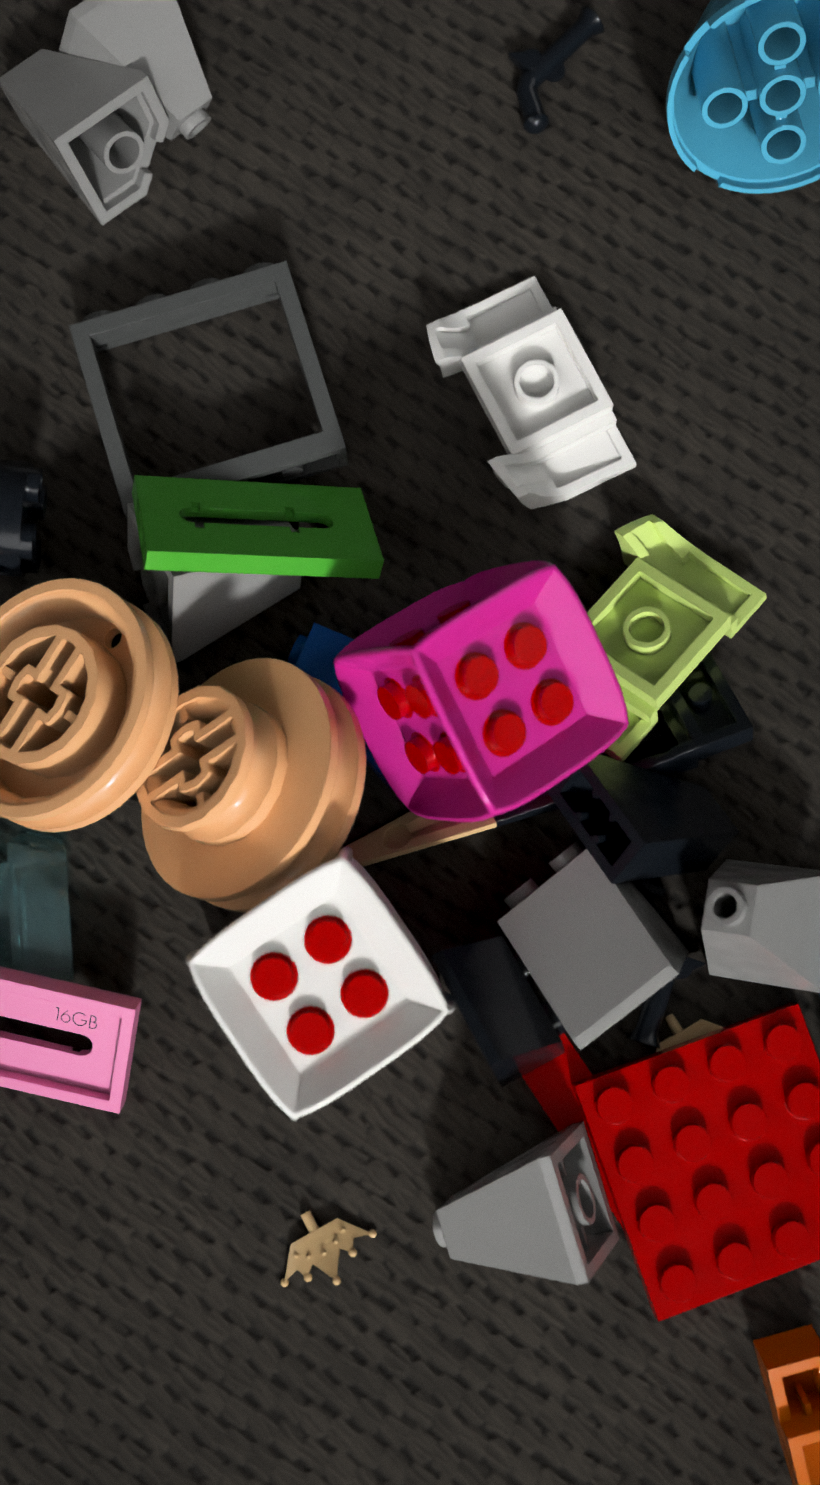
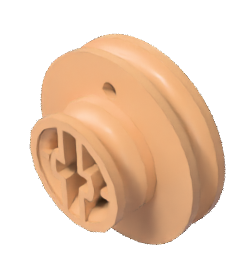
M76 578L51 580L20 592L0 606V817L29 829L41 832L70 831L95 823L112 813L125 803L150 775L164 751L174 724L179 692L178 672L173 650L166 635L148 614L99 583ZM121 633L122 636L119 644L112 648L113 638Z
M256 658L236 663L213 675L202 685L178 695L175 720L168 742L156 766L136 791L141 805V822L146 850L153 866L162 879L172 888L183 894L207 901L212 905L229 911L246 913L303 874L334 859L355 821L363 795L366 776V750L363 732L351 705L336 689L323 681L311 677L308 673L288 662L272 658Z

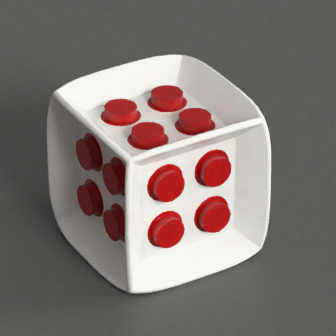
M344 847L340 851L339 857L325 862L295 879L225 927L201 948L190 952L185 957V962L190 968L195 984L215 1019L263 1089L290 1116L292 1121H296L300 1117L329 1104L386 1066L425 1037L446 1015L453 1013L456 1007L452 995L442 989L432 965L416 939L374 879L353 858V851L350 847Z

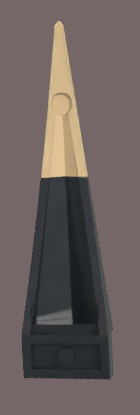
M710 652L657 711L658 723L624 762L671 776L698 768V761L753 740V725ZM604 752L600 753V755L610 757ZM547 791L513 810L477 822L433 820L420 817L410 811L345 847L352 849L353 858L364 867L559 808ZM341 848V849L339 850V852H338V854L335 856V858L339 857L340 851H341L343 848Z

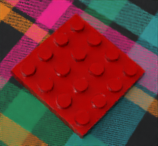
M790 1002L571 1083L653 1315L659 1322L820 1260V1060L798 1003Z

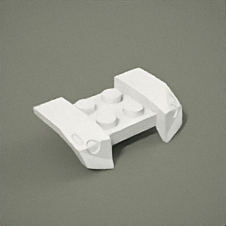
M535 276L426 325L435 363L440 366L443 378L461 371L464 372L507 455L497 456L488 461L493 468L494 474L526 507L535 509L569 500L636 467V461L616 426L617 419L612 411L614 404L562 308L557 310L556 307H551Z

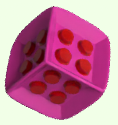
M526 561L491 568L476 573L462 582L437 590L358 636L345 646L333 660L342 695L353 708L359 720L364 740L384 778L396 796L411 812L427 819L477 822L513 810L544 793L605 751L621 736L629 724L626 703L621 687L581 600L563 573L554 564L546 561Z

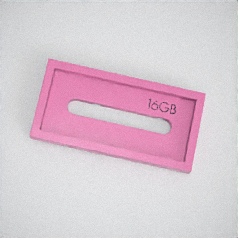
M0 966V1016L87 1036L93 1046L91 1049H82L80 1052L73 1051V1047L0 1030V1086L119 1114L127 1097L142 998Z

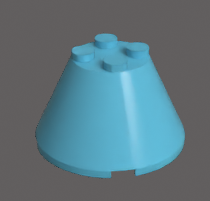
M710 0L674 65L666 93V119L671 140L680 158L693 172L698 169L703 174L716 179L718 187L751 194L787 191L820 179V0Z

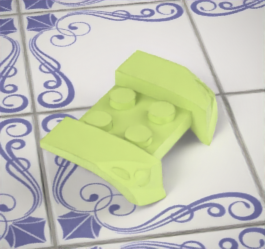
M653 514L634 520L614 531L619 541L624 564L628 568L587 612L612 665L626 703L629 724L621 736L603 751L613 759L622 762L658 723L657 711L724 635L732 639L767 599L766 593L702 552Z

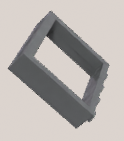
M287 261L276 264L270 262L257 263L236 276L222 280L217 278L203 279L194 283L189 290L169 296L163 294L149 295L139 300L135 306L115 312L109 310L95 311L85 316L81 322L69 325L119 498L127 519V504L133 503L134 475L97 353L278 298L283 308L322 432L173 477L288 484L348 465L345 442Z

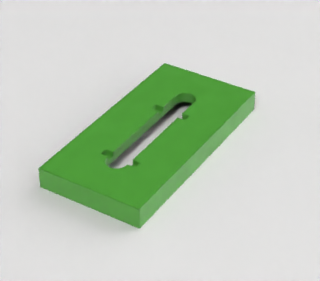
M134 475L132 498L144 570L379 579L384 559L361 488ZM183 517L321 523L329 528L298 527L297 532H292L290 527L203 523V527H196L195 522L184 520Z

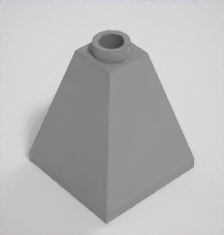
M84 0L69 10L58 52L142 70L148 76L170 121L165 134V138L170 141L181 133L186 140H189L208 125L211 117L206 110L212 100V95L177 0Z
M726 859L709 878L701 926L709 975L820 993V870Z
M584 1121L569 1125L452 1195L434 1212L432 1218L435 1239L441 1247H447L450 1259L575 1285L590 1282L620 1239Z

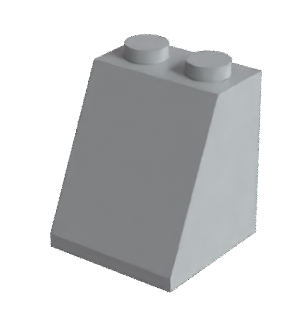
M576 841L549 863L556 874L540 887L531 878L504 900L511 910L497 922L577 1047L582 1050L679 975L689 951L632 881L611 884L587 848L584 850Z

